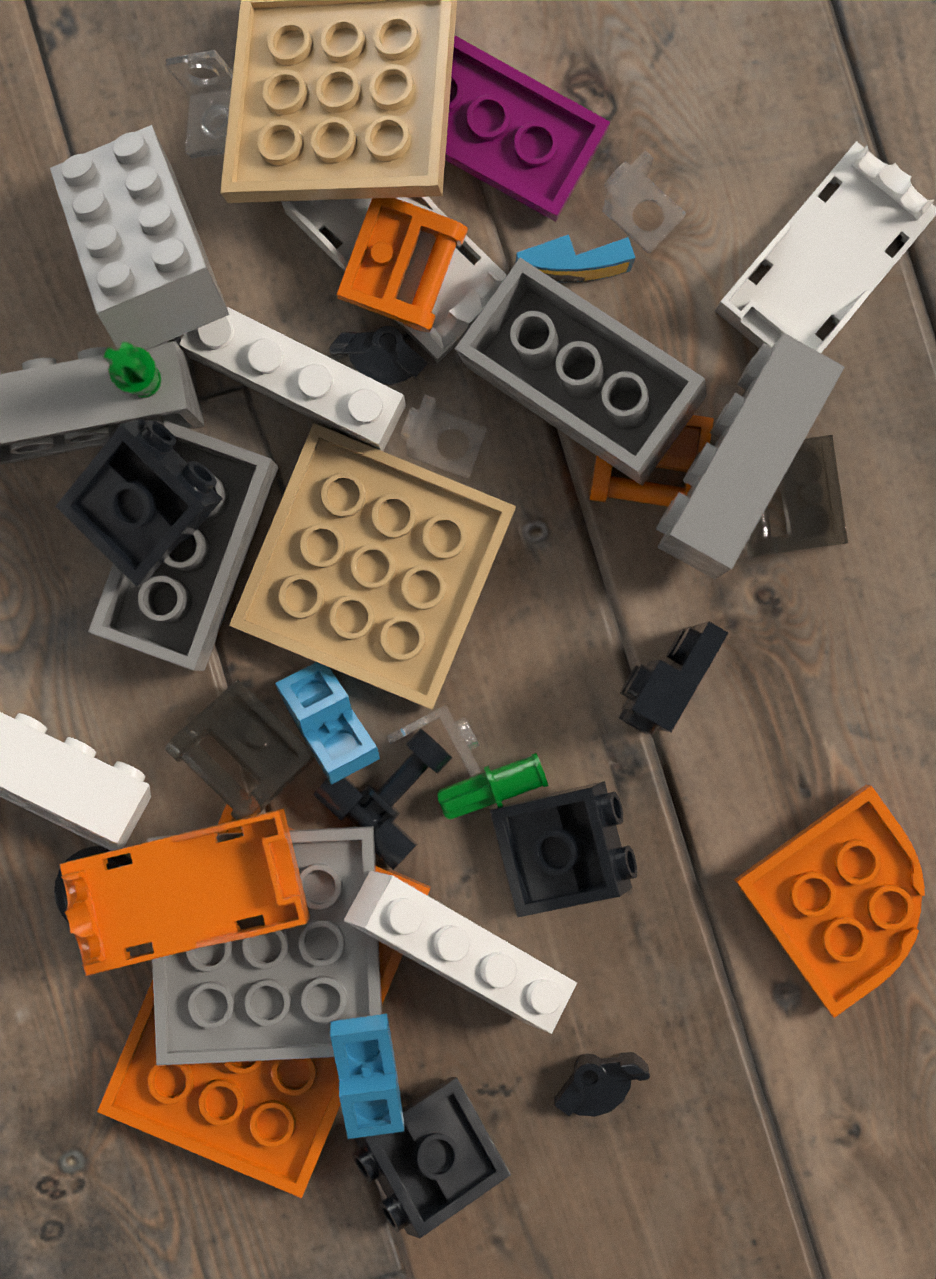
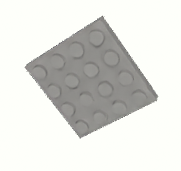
M374 826L289 830L310 914V919L306 924L152 959L157 1066L334 1057L330 1038V1021L382 1014L379 941L344 921L370 870L376 872ZM243 832L218 834L217 841L221 842L244 835ZM169 836L150 837L147 838V842ZM263 914L237 921L240 929L265 924Z

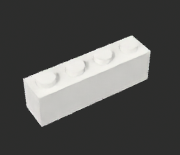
M229 307L227 309L230 315L184 334L179 346L191 359L351 439L384 451L406 407L403 394Z
M0 712V797L110 851L124 848L151 799L150 786L148 783L143 782L146 776L138 769L126 763L116 761L113 767L94 758L96 751L77 739L67 737L63 743L45 734L47 731L46 726L30 716L18 713L14 719Z
M370 870L344 919L346 923L521 1022L550 1034L553 1033L577 985V982L392 875Z

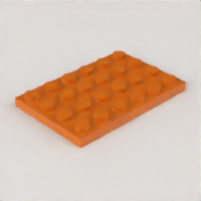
M229 802L226 804L218 824L258 814ZM239 826L217 833H242L243 831L242 827ZM375 863L376 872L392 875L428 896L431 886ZM379 941L381 998L383 1004L403 954ZM152 980L97 1112L302 1198L341 1105L339 1077L335 1057L157 1066Z

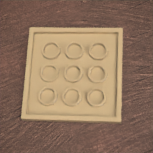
M241 0L220 191L227 203L442 196L457 0Z
M313 423L229 626L433 710L516 506Z

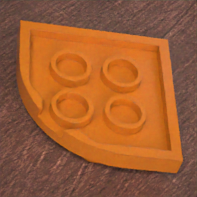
M866 784L734 879L808 985L834 1018L886 981L908 956L919 933L917 926L921 913L922 896H925L921 865L910 839L872 785Z

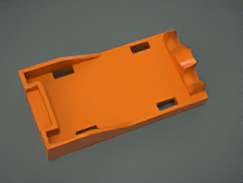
M284 808L60 864L61 878L64 881L68 902L65 913L69 922L70 934H74L78 942L83 962L82 967L84 966L86 976L197 948L246 939L303 925L310 919ZM239 826L242 827L244 836L221 842L217 841V832ZM127 853L131 854L132 864L107 870L108 858ZM263 914L265 924L240 929V925H237L238 920ZM152 942V952L131 957L130 951L127 952L126 950L129 947Z

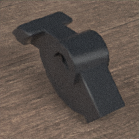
M393 326L380 327L376 332H342L329 348L331 356L349 355L350 362L359 373L385 385L405 382L411 377L415 379L428 365L418 353L404 342L402 333Z
M634 1052L620 1053L619 1057L604 1059L594 1054L582 1055L574 1064L573 1074L554 1097V1106L568 1116L575 1113L579 1116L596 1117L609 1113L624 1101L631 1088V1080L644 1081L650 1078L649 1066Z

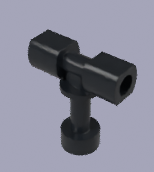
M422 728L406 743L413 753L378 790L368 784L361 791L345 777L332 785L327 778L313 793L341 821L347 817L357 827L374 826L375 853L392 870L418 845L394 822L400 813L393 805L429 767L438 774L453 758Z

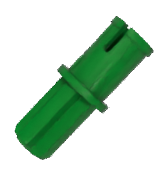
M124 341L118 351L107 348L104 353V359L109 363L110 379L118 389L132 395L136 393L138 398L142 399L149 398L157 393L161 387L162 378L149 352Z
M534 753L527 758L490 770L488 765L484 767L485 773L441 788L437 792V796L444 816L447 819H454L495 803L498 808L503 807L502 801L542 786L544 788L548 786V782L537 753Z

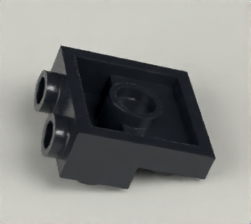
M143 419L121 424L56 505L135 586L145 583L180 542L189 539L223 500L213 489L217 484L213 473L199 462L189 461L187 463L172 449L176 444L173 434L162 424L153 420H149L146 423Z
M710 621L695 625L693 628L688 627L687 630L682 629L666 655L667 658L674 661L672 665L667 664L661 659L649 661L646 666L643 664L640 666L636 665L620 691V694L627 697V700L622 707L623 711L619 719L646 735L650 734L653 736L657 729L672 732L729 632Z
M605 781L554 792L548 796L490 810L517 918L620 897L632 889L630 879L637 877V862L632 848L629 845L623 847L621 845L616 825L623 823V808L618 794L614 791L607 792Z
M449 1077L405 1107L402 1106L404 1132L354 1138L360 1149L352 1154L359 1171L369 1183L375 1179L378 1180L387 1197L380 1202V1208L388 1223L396 1232L404 1228L407 1234L422 1238L511 1175L457 1077Z

